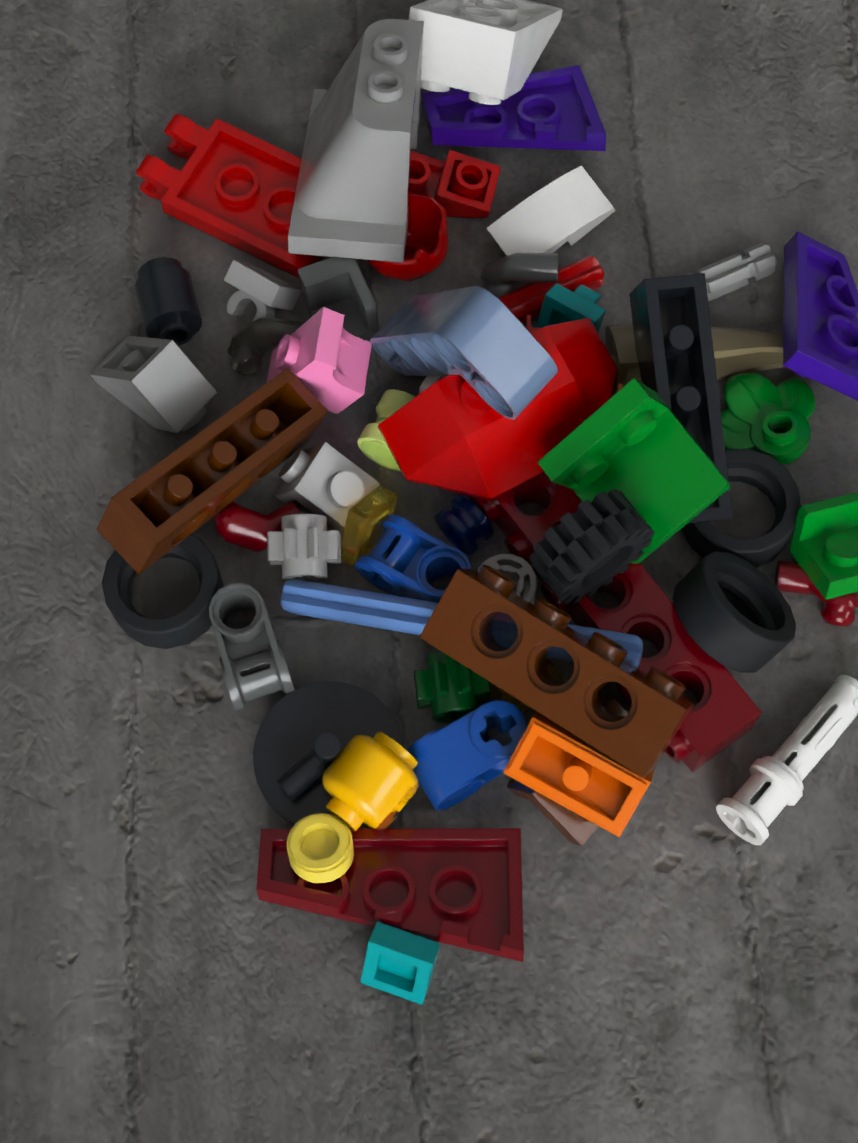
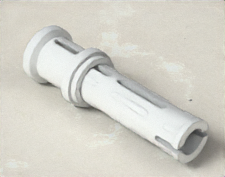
M839 675L832 687L809 714L802 719L797 728L772 757L763 756L762 758H757L749 768L750 778L732 798L725 797L716 806L717 814L736 835L751 844L762 845L769 837L768 826L786 805L795 806L803 796L802 791L804 787L802 781L825 753L831 749L836 740L858 715V680L848 675Z

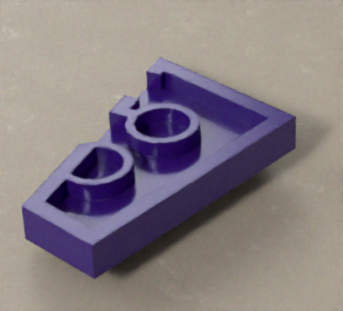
M797 231L784 246L783 366L792 369L802 377L811 378L858 401V290L844 254Z

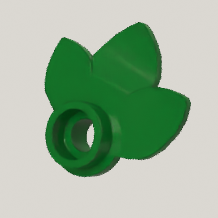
M744 372L728 377L725 384V401L728 409L721 412L725 450L751 449L773 457L781 465L790 464L799 459L809 446L811 440V428L808 419L815 410V397L810 387L798 377L787 379L777 387L768 378L757 373Z

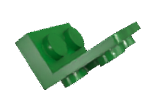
M635 378L537 462L552 482L573 489L582 502L588 499L591 503L596 494L604 491L608 494L611 489L621 490L654 531V536L651 537L652 542L648 547L642 549L644 553L638 560L630 562L632 564H639L730 487L729 481L658 393Z

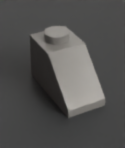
M127 336L89 374L97 384L152 427L174 433L188 430L197 424L207 411L204 405L217 393L176 343L168 339Z

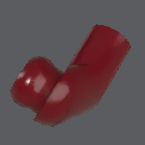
M293 501L288 502L266 516L245 508L236 502H232L217 513L213 520L217 533L226 542L255 552H261L267 549V532H281V517L301 513Z
M778 561L774 585L780 591L809 594L817 597L824 602L821 616L825 623L835 626H849L854 622L855 607H858V592L825 600L798 563Z

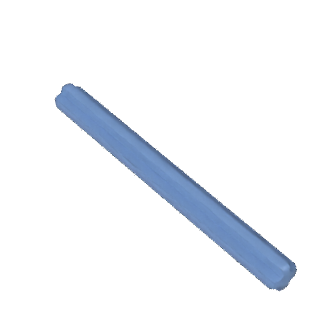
M289 579L284 583L280 598L281 608L292 614L415 635L422 633L438 604L437 602L297 579ZM499 613L492 622V635L499 645L510 648L517 638V626L511 616ZM571 624L567 625L588 639L591 638L593 632L610 638L628 651L624 660L636 668L639 667L643 653V641L637 635ZM556 646L552 647L546 656L573 661L571 655L565 649Z

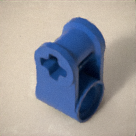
M393 514L387 515L382 522L384 532L367 556H359L354 565L357 572L365 580L388 594L439 603L445 590L435 589L431 586V583L441 576L453 577L457 569H471L467 556L459 549L425 533L409 520Z
M506 701L485 703L450 725L426 734L409 746L407 751L418 762L413 771L436 811L446 810L457 805L477 792L483 785L504 774V769L527 729L524 715L515 705ZM497 727L502 734L509 733L510 743L501 746L496 739L489 741L488 731Z

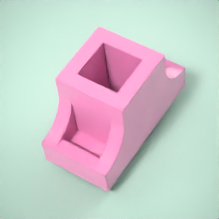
M323 307L294 333L285 335L279 345L272 351L267 382L288 368L329 412L338 414L364 395L372 344L350 334L343 328L345 315Z

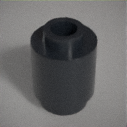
M169 257L152 259L143 264L138 271L135 289L146 335L148 338L173 340L177 346L187 343L202 327V318L190 273L182 267L178 260Z

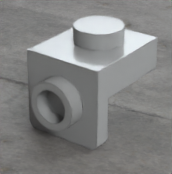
M323 442L305 451L299 448L289 457L279 473V477L284 482L275 497L283 503L293 500L298 501L312 513L326 516L327 524L338 530L339 533L345 534L353 530L381 484L327 442Z

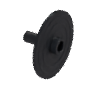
M318 682L305 685L290 692L279 700L265 716L255 739L253 750L254 772L264 798L282 818L293 825L311 814L327 813L333 815L325 807L333 798L323 786L322 776L325 770L339 756L343 748L355 735L362 734L373 738L379 731L395 740L405 749L402 733L394 716L374 695L362 688L347 683Z

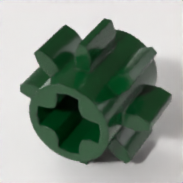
M440 650L427 655V670L414 671L418 709L431 707L432 719L435 722L453 723L479 708L478 702H488L491 700V687L488 680Z

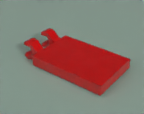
M174 114L164 129L166 135L173 137L167 145V149L172 154L188 159L182 170L179 171L161 159L147 154L136 170V175L144 178L139 186L141 192L151 198L161 199L164 213L299 278L297 269L322 261L324 256L291 254L288 252V233L302 158L218 118L215 119L209 130L183 115Z

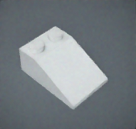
M427 0L410 7L409 20L424 21L421 88L435 92H448L450 87L468 91V98L474 102L488 105L500 104L501 100L509 98L523 87L558 26L563 9L528 0Z

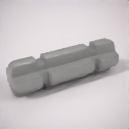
M759 243L745 249V256L735 253L698 269L697 274L705 273L708 301L749 285V278L753 281H758L772 275L777 265V259L769 245Z

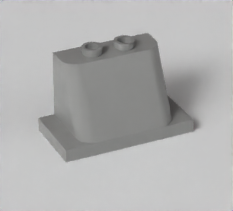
M383 19L372 23L364 31L329 89H314L288 233L289 253L403 263L408 227L410 149H417L421 114L420 90L424 21Z

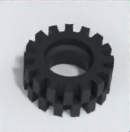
M611 489L608 494L605 491L596 494L591 503L588 499L580 503L578 510L572 515L567 512L561 517L562 523L557 527H550L544 533L546 539L536 543L533 548L535 552L530 554L529 560L560 602L566 605L570 601L576 603L584 595L588 598L595 594L601 585L606 587L612 583V578L618 573L623 574L630 568L628 564L631 561L638 560L644 553L642 549L650 545L654 531L621 490Z

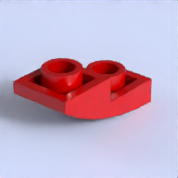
M410 150L408 194H419L434 198L446 209L448 217L487 218L490 213L501 166L452 150L448 151L445 161Z

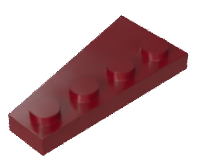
M386 828L382 830L357 829L356 832L350 829L354 845L352 864L345 874L327 883H312L302 879L294 872L287 852V837L291 829H261L256 886L259 900L375 927L378 921L432 941L523 962L521 828Z

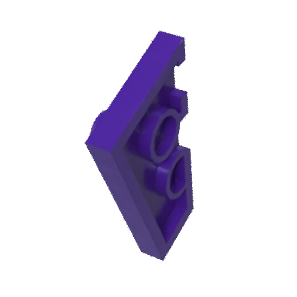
M580 65L529 74L521 90L509 98L501 100V103L498 105L474 102L468 98V91L450 88L448 92L431 91L421 93L423 112L433 145L606 151V132Z

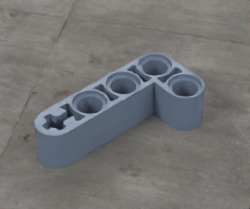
M479 286L412 296L370 339V343L376 353L400 374L405 376L461 375L488 405L499 414L511 420L516 419L558 373V368L551 356L496 296Z

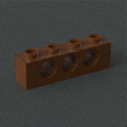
M286 368L112 496L97 527V531L138 575L287 460L297 449L306 445L328 413V410Z
M484 564L479 571L476 569H457L419 638L645 779L656 768L694 705L692 701L682 696L686 688L685 685L658 668L650 667L646 674L624 660L628 651L600 633L593 632L591 638L588 639L567 625L572 617L556 605L541 598H537L533 605L512 592L516 582L500 571ZM500 612L511 616L517 626V638L510 648L499 645L492 635V622ZM554 646L565 649L573 659L574 671L568 682L554 679L547 671L546 656ZM607 682L620 683L629 691L632 705L627 716L612 715L603 707L601 691Z

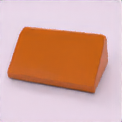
M537 711L503 771L509 777L619 838L649 787L654 772L653 770L645 779Z

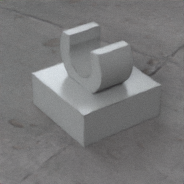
M233 260L224 278L225 282L240 289L230 297L227 303V312L231 315L242 316L248 303L253 301L256 304L257 313L251 326L256 329L266 330L271 326L275 318V308L293 310L301 294L299 288L258 265Z

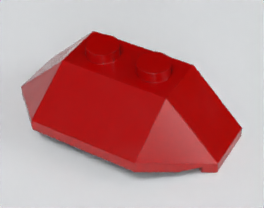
M584 318L554 324L531 333L554 360L558 373L514 420L508 419L495 411L461 375H449L432 384L378 425V429L405 479L492 501L545 473L537 462L611 398L618 368L591 320Z

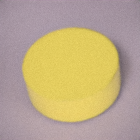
M327 813L311 814L299 820L292 827L287 837V852L292 869L299 877L312 883L331 882L345 874L354 858L352 833L347 824L340 818Z

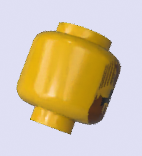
M378 731L373 738L362 734L355 735L322 776L325 790L333 797L325 807L334 816L343 820L355 832L362 823L374 829H386L418 789L419 781L413 771L418 762L406 749L382 732Z

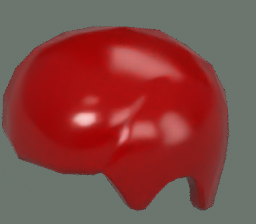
M408 194V227L403 263L367 260L384 277L412 282L436 270L446 258L448 253L446 209L434 198L419 194Z

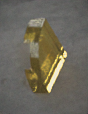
M378 486L348 510L341 543L342 561L354 566L359 556H367L373 548L369 544L371 534L380 519L384 520L387 515L393 514L397 502L396 493Z

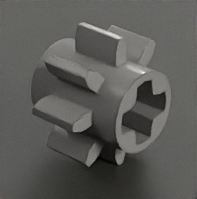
M292 514L281 517V532H267V561H270V565H282V579L315 581L327 579V564L341 563V535H339L338 530L327 531V517L323 515Z

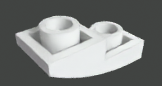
M581 165L523 200L487 227V230L507 256L515 253H553L567 241L572 246L616 210Z

